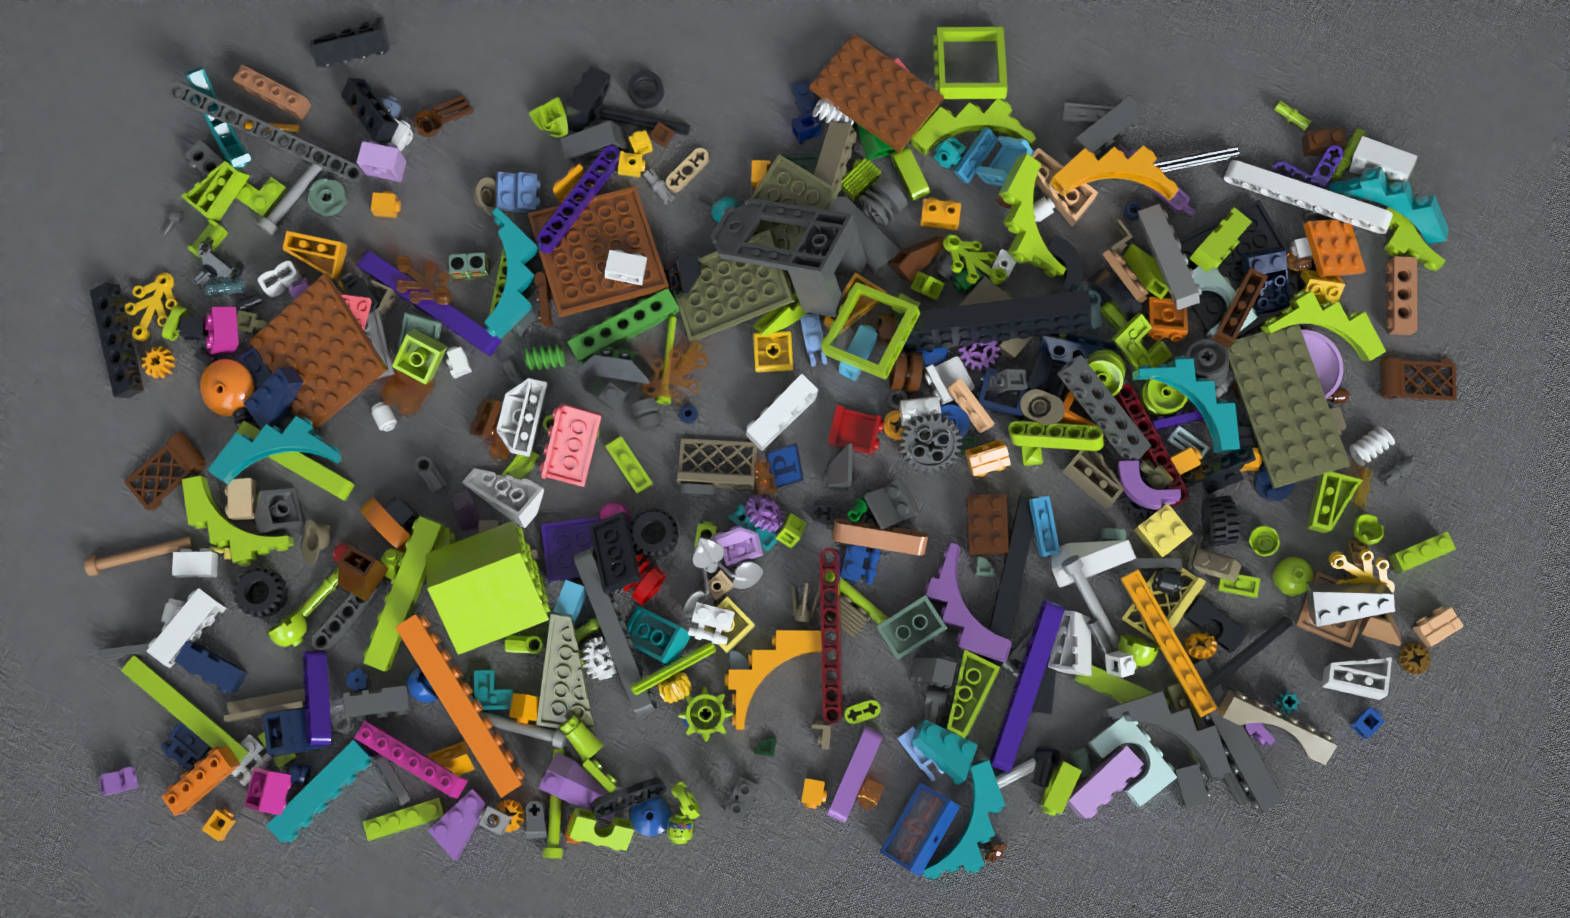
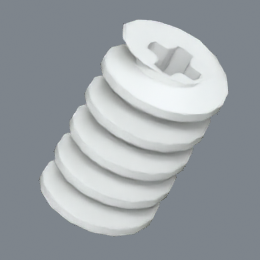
M822 98L817 102L812 114L813 117H816L819 113V120H823L826 117L825 123L827 124L831 120L832 122L851 125L854 122Z
M1378 426L1367 435H1364L1362 439L1357 440L1355 444H1352L1350 446V453L1357 464L1365 466L1364 461L1367 463L1371 462L1370 456L1376 458V452L1382 454L1383 449H1389L1388 444L1394 445L1395 441L1387 430Z

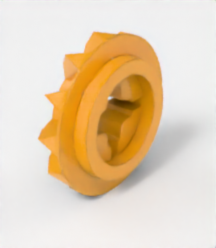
M899 410L891 411L884 418L883 430L893 440L902 439L900 433L904 432V428H899L896 432L893 423H897L899 418H901Z
M1198 631L1197 634L1191 633L1190 637L1186 638L1185 649L1193 658L1207 659L1215 654L1217 642L1214 636H1209L1208 632L1203 634ZM1198 642L1201 644L1205 643V647L1198 646Z
M515 800L500 802L496 806L497 809L505 813L507 810L510 813L517 812V814L512 816L511 824L509 822L505 832H512L520 828L525 819V811L522 805ZM493 814V821L497 824L499 818L496 814Z

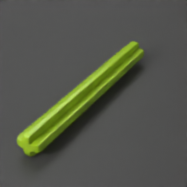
M707 643L630 686L632 693L638 695L715 653V645Z

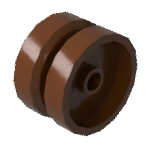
M901 350L889 373V390L901 391L904 386L906 392H918L923 370L922 352L911 351L907 357L906 351Z

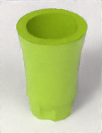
M575 715L569 717L560 726V729L565 733V737L573 745L583 762L597 753L604 745Z

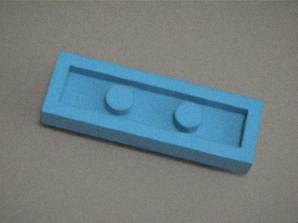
M984 127L953 171L963 183L968 184L978 166H981L998 142L997 137L989 128Z
M1044 496L1029 499L1039 556L1044 557L1060 553L1050 497Z

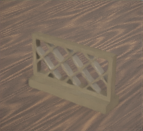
M681 438L677 473L678 486L680 484L713 485L716 488L754 490L757 446L753 442ZM685 444L694 445L696 450L688 455L684 451ZM707 445L713 446L715 449L709 456L702 450ZM726 446L731 447L735 451L729 457H726L721 451ZM744 448H753V454L747 459L740 452ZM698 452L706 458L700 464H697L692 459ZM717 453L725 459L718 466L711 460ZM738 454L744 461L736 467L730 460ZM687 461H690L695 466L691 471H683V465ZM707 462L714 467L710 472H704L701 469ZM728 463L733 470L730 473H723L720 468ZM747 463L751 468V475L742 474L739 469Z

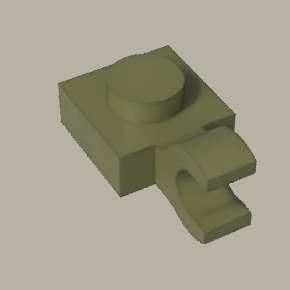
M239 310L237 314L238 331L254 334L255 329L262 330L268 322L258 320L259 316L254 313Z
M1149 459L1139 465V468L1149 475L1146 481L1155 490H1164L1174 480L1161 465L1156 468Z

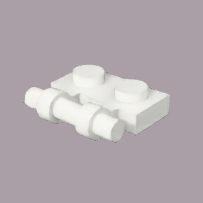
M696 602L692 622L698 623L699 626L698 629L690 627L688 635L695 636V639L698 640L706 639L713 641L712 643L727 644L728 637L722 636L721 633L722 630L730 632L735 612ZM705 625L716 628L715 633L704 631Z
M249 734L240 743L250 752L240 763L241 765L231 773L234 777H237L241 772L244 774V777L239 781L243 786L250 782L254 766L266 768L269 765L268 762L272 759L267 753L264 756L260 754L265 747L252 734ZM255 759L257 763L250 770L247 766Z

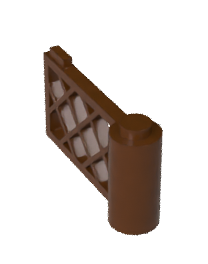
M1386 355L1384 359L1380 360L1381 398L1457 400L1456 363H1452L1451 359H1439V362L1400 360L1396 358V355ZM1404 365H1409L1415 370L1410 377L1405 373ZM1425 366L1434 372L1429 378L1421 371ZM1443 367L1450 368V376L1447 379L1439 372ZM1416 374L1425 381L1420 386L1412 380ZM1435 375L1443 382L1438 388L1430 381ZM1408 382L1415 388L1412 394H1405V385ZM1426 384L1434 390L1431 395H1427L1422 390ZM1444 385L1450 389V396H1445L1440 391Z
M178 432L168 440L167 444L126 479L124 483L147 511L151 509L155 511L163 504L161 500L182 483V479L188 478L194 472L199 473L206 468L207 460L184 432ZM168 451L171 454V463H162L163 455ZM151 465H157L156 476H148V468ZM162 465L170 466L169 477L161 476ZM175 466H181L185 473L180 477H174ZM137 477L143 478L142 489L135 488L132 484ZM147 478H156L155 489H146ZM160 479H169L168 488L165 490H159ZM146 491L154 492V500L149 504L145 500Z

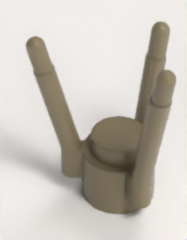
M805 583L802 606L798 605V609L795 586H792V616H795L794 621L810 623V618H814V612L820 599V587L810 610V607L806 606L809 583Z

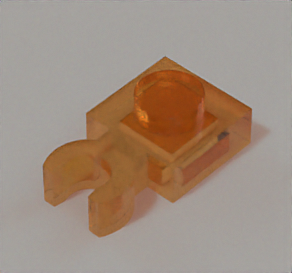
M762 461L756 462L754 467L758 473L755 476L758 495L777 493L774 474H769V461L764 463Z

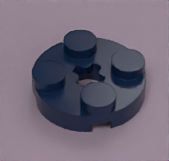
M1265 465L1257 471L1255 476V490L1265 500L1281 501L1288 497L1295 487V483L1273 489L1269 483L1271 481Z

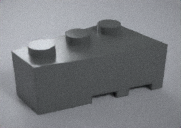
M407 685L372 691L364 690L352 694L349 692L343 693L345 717L356 718L357 721L369 720L368 716L376 715V719L386 718L388 713H396V716L408 714L407 711L413 710L412 696L408 691Z

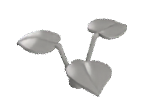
M699 537L693 552L692 561L696 567L702 568L705 592L697 590L688 597L683 608V615L685 617H693L696 602L710 606L714 605V598L708 595L707 572L713 573L720 567L730 577H734L732 583L735 588L746 589L758 582L763 574V569L755 562L746 561L737 566L735 573H731L719 562L724 555L723 547L711 539Z

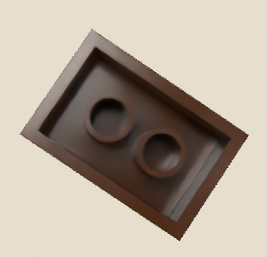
M1006 494L967 495V556L1008 554Z

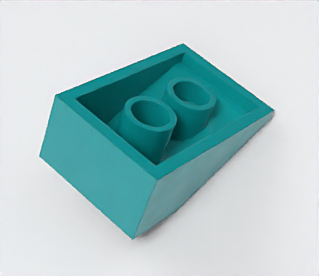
M637 606L626 626L635 649L665 665H669L679 659L691 635H688V631L640 606Z

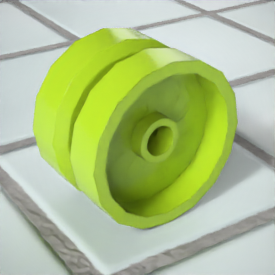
M1095 351L1088 356L1086 362L1110 393L1115 396L1122 389L1126 372L1125 362L1113 351Z
M1148 379L1144 383L1140 392L1141 404L1144 409L1151 415L1158 417L1169 416L1182 408L1188 399L1175 388L1152 379Z

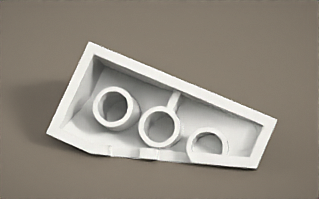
M476 468L462 481L463 485L510 520H515V523L523 528H526L537 515L544 493L542 487L528 479H515L509 475L505 477L496 475L495 472Z
M1129 540L1067 543L1059 547L1060 553L1051 555L1052 571L1059 587L1075 583L1071 574H1066L1061 565L1064 560L1071 556L1078 555L1084 564L1081 569L1086 578L1136 559Z

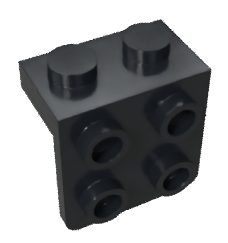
M1040 351L1039 355L1035 358L1033 371L1028 377V386L1032 390L1038 389L1055 395L1063 401L1067 386L1057 373L1065 364L1055 362L1045 351Z

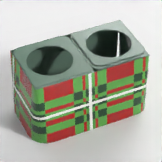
M485 252L449 255V274L454 280L487 278L490 275L489 256ZM482 258L483 264L480 268H473L470 265V259ZM463 259L464 266L461 269L455 270L452 268L454 260Z

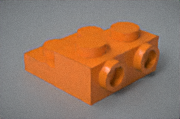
M1149 297L1147 301V321L1152 328L1147 332V336H1151L1154 340H1161L1163 338H1171L1173 342L1185 340L1188 333L1187 307L1177 310L1173 299L1162 298L1161 300L1157 297Z

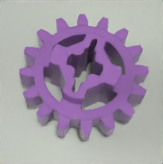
M992 341L987 344H971L972 348L966 351L967 346L959 345L962 348L958 350V353L963 354L960 360L966 361L965 367L970 364L971 370L977 367L978 372L981 371L982 367L987 370L989 364L992 366L995 364L993 359H998L999 357L996 353L1000 351V348L995 347L998 341ZM977 347L979 350H983L981 354L979 351L975 352ZM991 350V356L987 359L986 353Z
M760 494L758 497L753 495L745 504L744 510L747 511L745 516L750 517L749 522H753L755 527L760 526L762 531L767 529L768 532L772 530L776 532L783 525L785 520L783 516L784 511L779 510L780 505H777L775 500L770 501L768 496L763 498Z

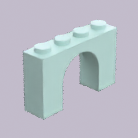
M1199 266L1194 269V282L1199 284L1201 291L1218 293L1225 300L1228 308L1236 292L1231 287L1229 279L1219 273L1218 267L1216 270L1212 267L1208 273ZM1251 308L1240 332L1257 318L1253 308ZM1219 323L1206 334L1209 339H1212Z
M1123 714V717L1118 718L1087 744L1099 759H1103L1123 743H1132L1144 752L1147 760L1145 773L1125 790L1137 807H1141L1175 780L1177 776L1175 775V768L1169 762L1166 763L1163 760L1162 756L1164 755L1156 746L1153 747L1149 742L1151 740L1149 735L1144 730L1141 732L1136 726L1138 722H1127Z

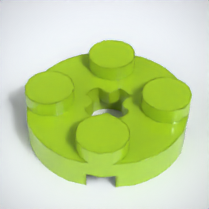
M681 780L674 784L671 792L676 799L679 798L681 802L679 808L684 816L688 815L690 819H696L701 816V813H699L701 811L692 792L689 793L685 790L688 786Z

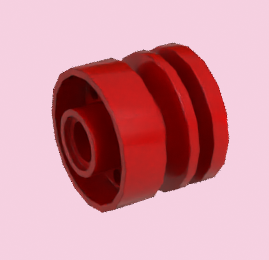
M640 553L636 556L641 580L625 586L623 591L627 593L634 588L635 590L631 598L640 605H644L660 590L667 574L658 566L649 571L648 568L652 561L648 559L643 563L645 556Z

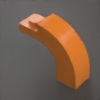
M372 497L359 511L387 541L399 551L406 553L407 548H405L408 538L412 537V535L385 511L386 508L379 501Z

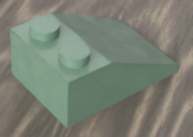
M926 595L876 626L897 660L947 630L946 625Z

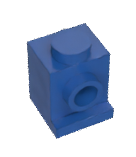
M1369 707L1365 708L1348 725L1362 739H1367L1385 721L1381 718L1382 714L1377 709ZM1365 718L1369 721L1368 725L1363 722Z

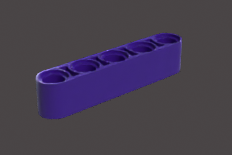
M325 650L304 651L303 674L308 745H330L331 718L327 654Z

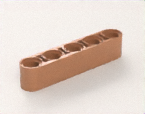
M837 518L834 521L832 540L913 555H924L928 534L892 526L881 529L879 524L861 521L854 522L849 519Z

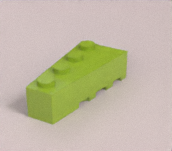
M964 650L947 726L948 731L965 739L1000 672L999 666L967 650Z

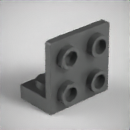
M902 478L894 480L884 488L864 495L867 505L881 529L901 523L919 512Z

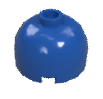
M419 665L410 672L407 679L410 695L422 703L438 700L439 697Z

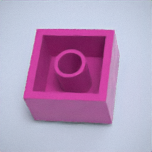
M212 307L210 313H207V319L204 322L205 330H208L206 348H210V354H234L239 344L236 307Z
M254 766L244 806L259 812L281 815L282 810L286 807L285 798L287 790L291 787V775L277 770Z

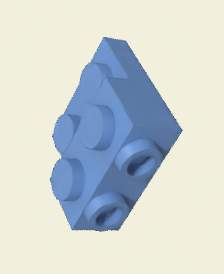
M498 172L496 208L498 207L502 211L526 214L535 212L540 204V198L536 197V191L540 189V180L537 179V174Z

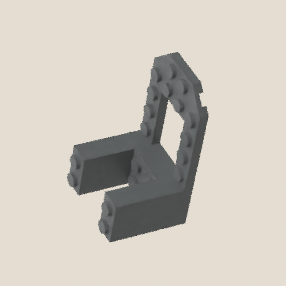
M750 198L744 201V205L737 208L732 206L726 209L710 236L721 259L788 270L802 310L831 317H837L840 306L844 304L834 272L839 271L850 274L856 272L860 275L867 262L852 214ZM761 220L807 227L794 251L748 243Z

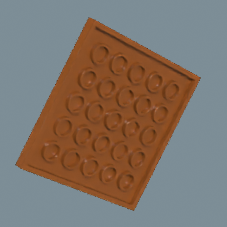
M636 186L595 196L552 252L543 253L538 248L559 317L669 288ZM559 206L527 213L537 247L539 232ZM567 211L564 214L571 215L572 213ZM554 226L553 228H554V229H560V228H562V227H561V226ZM549 240L542 241V243L548 244L551 242ZM609 250H622L628 254L638 253L647 257L642 285L605 278Z
M323 274L249 341L272 374L278 368L294 367L303 380V384L294 402H291L290 408L295 416L300 419L305 417L311 421L315 431L388 369L328 274Z

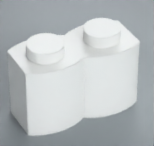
M285 261L279 264L275 270L262 274L258 278V282L267 295L275 297L283 293L290 284L303 279V277L291 261Z

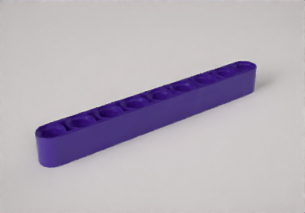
M366 249L355 265L381 284L392 288L396 294L433 319L442 321V325L491 357L502 342L497 336L493 338L485 328L371 251Z
M1046 599L1041 605L990 757L991 767L1005 772H1010L1064 614L1065 607L1063 605Z

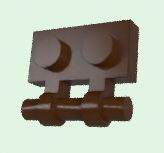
M483 399L481 405L477 407L476 411L478 412L475 420L471 422L470 427L472 428L469 434L475 437L489 438L494 429L493 425L496 417L500 414L502 402L494 399Z

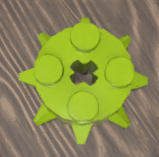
M703 687L701 695L695 698L689 695L685 696L689 705L685 712L678 714V717L687 720L689 724L686 732L687 735L697 732L702 734L705 742H708L710 734L716 731L723 734L726 733L723 726L724 719L733 715V712L724 709L722 704L725 697L724 694L715 697L709 695L707 688ZM704 709L711 713V717H708V720H704L700 716V712L703 713Z

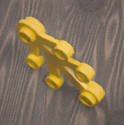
M169 273L159 274L155 282L144 287L135 286L132 293L137 298H143L152 291H155L152 297L133 304L129 302L125 305L126 313L129 315H135L137 311L147 308L140 324L134 327L132 331L133 337L140 342H144L150 337V331L147 327L155 311H157L159 317L157 320L159 326L164 328L165 324H162V321L166 319L167 322L168 317L161 301L163 294L167 298L166 308L172 311L176 305H179L172 292L174 278ZM141 289V293L137 295V291ZM174 302V306L170 307V304ZM142 330L141 334L137 335L138 331Z
M1363 549L1359 554L1363 562V570L1347 562L1342 552L1335 551L1330 554L1329 563L1332 567L1336 569L1343 568L1357 576V578L1349 580H1338L1336 584H1386L1393 593L1395 586L1390 579H1387L1386 570L1389 567V563L1385 558H1378L1375 561L1379 574V579L1373 577L1371 560L1374 555L1369 549ZM1369 553V556L1364 558V555Z

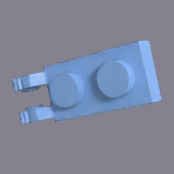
M819 314L804 315L800 318L811 367L816 366L813 352L820 351L821 362L827 364L826 355L821 349L823 333Z
M912 726L897 739L918 767L933 782L935 777L926 767L933 762L939 773L943 774L944 772L939 769V766L932 759H928L911 743L915 728Z

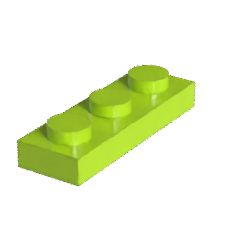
M622 436L605 446L636 494H639L653 484Z

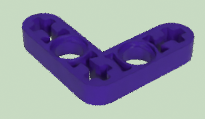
M1339 145L1329 146L1312 175L1285 161L1276 162L1273 165V172L1278 174L1276 167H1281L1283 164L1285 165V170L1289 172L1290 168L1294 169L1289 178H1292L1296 173H1301L1304 177L1302 182L1306 183L1307 177L1311 179L1308 182L1312 184L1318 182V187L1324 189L1343 157V150ZM1337 148L1340 155L1333 158L1332 162L1335 165L1332 166L1329 162L1324 161V159L1327 158L1329 160L1331 157L1330 150L1334 151ZM1322 165L1330 167L1328 175L1323 176L1319 173V168ZM1284 172L1280 174L1283 176H1287V174Z

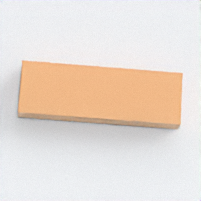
M961 378L946 387L960 408L968 414L969 420L979 433L984 432L995 424Z

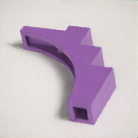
M951 543L950 547L946 548L944 552V565L940 566L938 571V577L940 578L932 577L931 581L927 582L924 592L929 600L947 605V607L944 606L942 609L941 618H943L944 624L963 630V632L960 631L957 643H959V647L962 650L1006 663L1012 643L1010 640L998 636L983 627L965 606L957 579L958 560L961 549L959 545Z

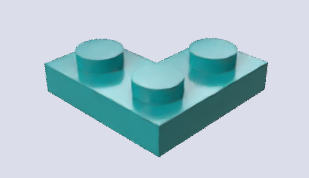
M475 670L474 700L478 699L483 706L482 710L510 709L514 689L495 690V670Z

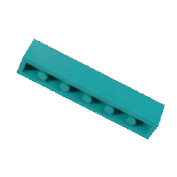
M353 740L286 805L285 809L282 810V814H277L266 827L281 843L288 841L291 843L298 837V831L302 827L306 828L313 822L312 817L317 813H322L328 807L327 803L332 798L336 799L343 792L341 789L346 784L350 785L356 780V774L360 770L364 771L371 765L370 760L373 757L371 753L358 740Z

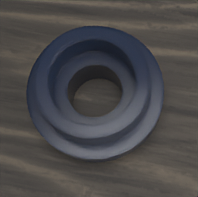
M1129 202L1124 208V214L1130 220L1139 219L1138 211L1143 210L1138 202ZM1130 209L1136 210V214H1132Z
M684 405L679 411L680 420L686 424L695 422L698 417V411L693 405ZM691 411L692 415L690 417H686L685 412Z

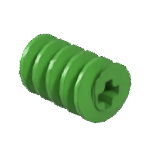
M555 344V348L552 350L551 346L548 345L546 351L543 346H540L539 351L533 346L532 352H529L528 348L525 347L527 368L529 366L530 370L534 371L535 366H537L538 370H542L543 364L546 369L550 368V364H552L553 368H557L558 362L561 367H565L564 346L562 345V349H560L558 344Z

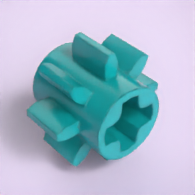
M1284 690V695L1281 693L1277 694L1279 699L1274 704H1278L1279 711L1285 710L1286 715H1290V709L1298 711L1296 706L1301 701L1296 699L1297 693L1289 694V690ZM1284 700L1290 701L1291 704H1284Z

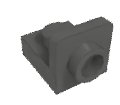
M1005 369L997 373L996 385L998 392L1027 389L1026 370Z

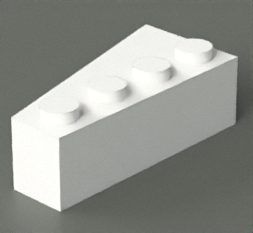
M199 588L188 596V601L184 606L177 609L173 620L163 626L162 633L158 638H154L150 642L149 649L146 651L169 668L175 664L174 660L186 641H196L201 636L202 629L206 626H211L215 621L214 616L218 612L223 613L227 609Z

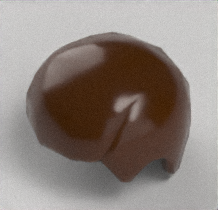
M427 109L417 112L413 118L414 129L425 137L438 134L443 126L434 113Z

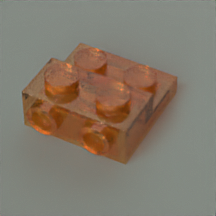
M398 370L393 379H389L380 395L383 397V402L390 406H393V404L400 407L398 410L403 414L416 416L434 388L435 383L430 381L425 385Z

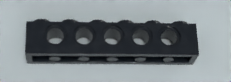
M103 283L90 290V296L113 397L130 398L144 391L123 296L119 284Z

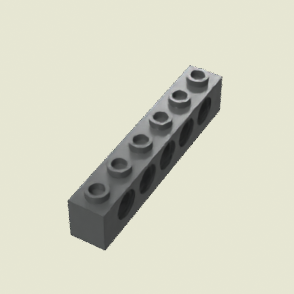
M1082 355L1068 361L1057 373L1096 425L1101 428L1103 434L1124 461L1140 459L1151 444Z

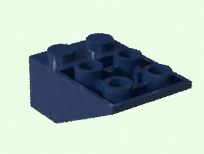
M1273 247L1242 253L1243 275L1250 268H1253L1268 276L1252 306L1255 312L1291 306L1289 303L1290 292L1286 251L1280 247Z
M305 709L280 711L263 715L267 754L272 758L332 746V742L330 745H308Z

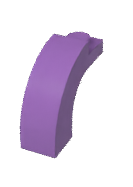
M1139 460L1119 461L1117 466L1119 482L1124 488L1126 495L1138 505L1160 510L1161 502L1170 505L1176 504V501L1180 500V489L1155 490L1148 487L1140 477Z

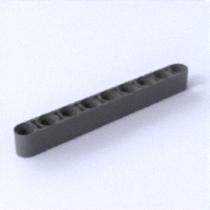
M590 547L574 554L576 567L635 714L642 716L657 710V702L651 688L638 695H634L630 689L632 684L645 678L646 674L613 592L607 595L603 592L594 548Z

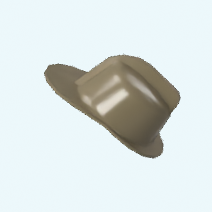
M484 177L479 180L474 188V201L494 218L492 211L496 209V181L492 178ZM502 211L506 216L510 214V211Z
M1038 389L1026 392L1020 402L1021 411L1025 416L1045 425H1052L1060 421L1065 411L1064 404L1060 398Z
M310 519L305 524L302 556L306 564L312 565L317 560L319 551L327 548L330 544V525L316 524Z

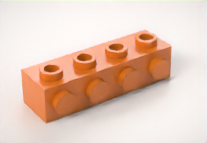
M217 746L208 752L209 756L206 759L199 760L194 764L195 768L192 771L185 772L180 776L181 780L178 783H173L166 789L167 792L161 798L174 816L187 812L241 765L228 746L221 748Z

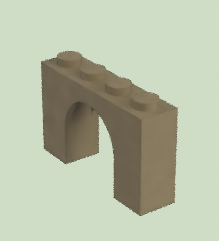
M985 276L959 306L1011 300L1013 296L1008 291L1000 289L998 285H994L990 278L988 279ZM1035 336L1026 339L1016 338L1003 341L999 346V352L1013 362Z

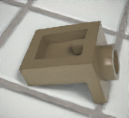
M816 721V724H811V729L823 730V733L818 735V745H821L822 750H829L831 726L827 725L826 721Z

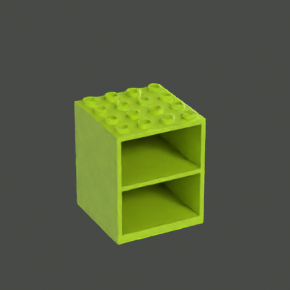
M515 520L425 554L427 589L458 655L549 620L547 612H550L546 595L545 581L543 576L539 575V568L535 558L532 559V552L528 542L525 543L521 526L516 525Z

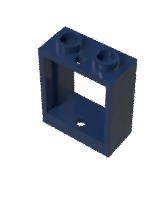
M987 367L986 372L981 373L979 383H982L981 390L977 389L975 398L986 410L1020 419L1023 415L1020 406L1021 398L1029 391L1030 387L1028 386L1027 389L1020 390L1015 408L984 400L990 375L996 377V374L1001 372V370Z

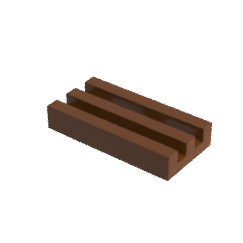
M465 95L433 106L432 112L440 124L443 125L473 113L474 109L472 106H469V101L465 100ZM461 108H465L464 110H461V111H458V112H456V113H453V112H455L456 110H459V109H461ZM448 113L451 114V115H448V116L443 117V118L441 117V116L446 115V114H448Z

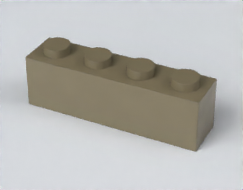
M830 122L814 173L816 177L841 191L842 177L846 174L847 161L851 158L852 144L856 141V132L851 124Z

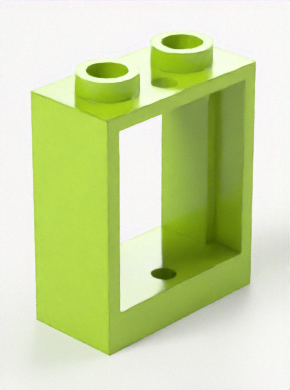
M1059 762L1051 776L1049 786L1046 787L1038 804L1043 807L1042 812L1051 816L1056 814L1062 815L1082 770L1066 762Z

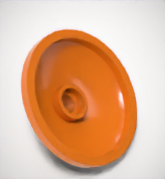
M222 359L211 363L205 369L200 380V392L203 401L213 412L222 416H233L232 414L235 411L246 408L243 403L255 392V383L251 373L243 364L231 359Z

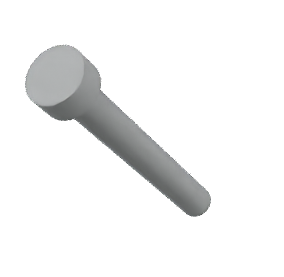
M320 153L318 155V157L315 159L316 162H321L323 160V153ZM311 164L267 218L262 217L257 225L273 236L278 229L277 223L323 168Z
M1078 555L1067 558L1061 564L1065 573L1071 574L1093 617L1099 619L1109 643L1113 649L1118 651L1119 639L1081 569L1084 564Z
M483 712L485 717L488 715L494 724L492 727L552 742L553 747L563 749L567 738L560 728L554 731L531 724L518 723L516 720Z

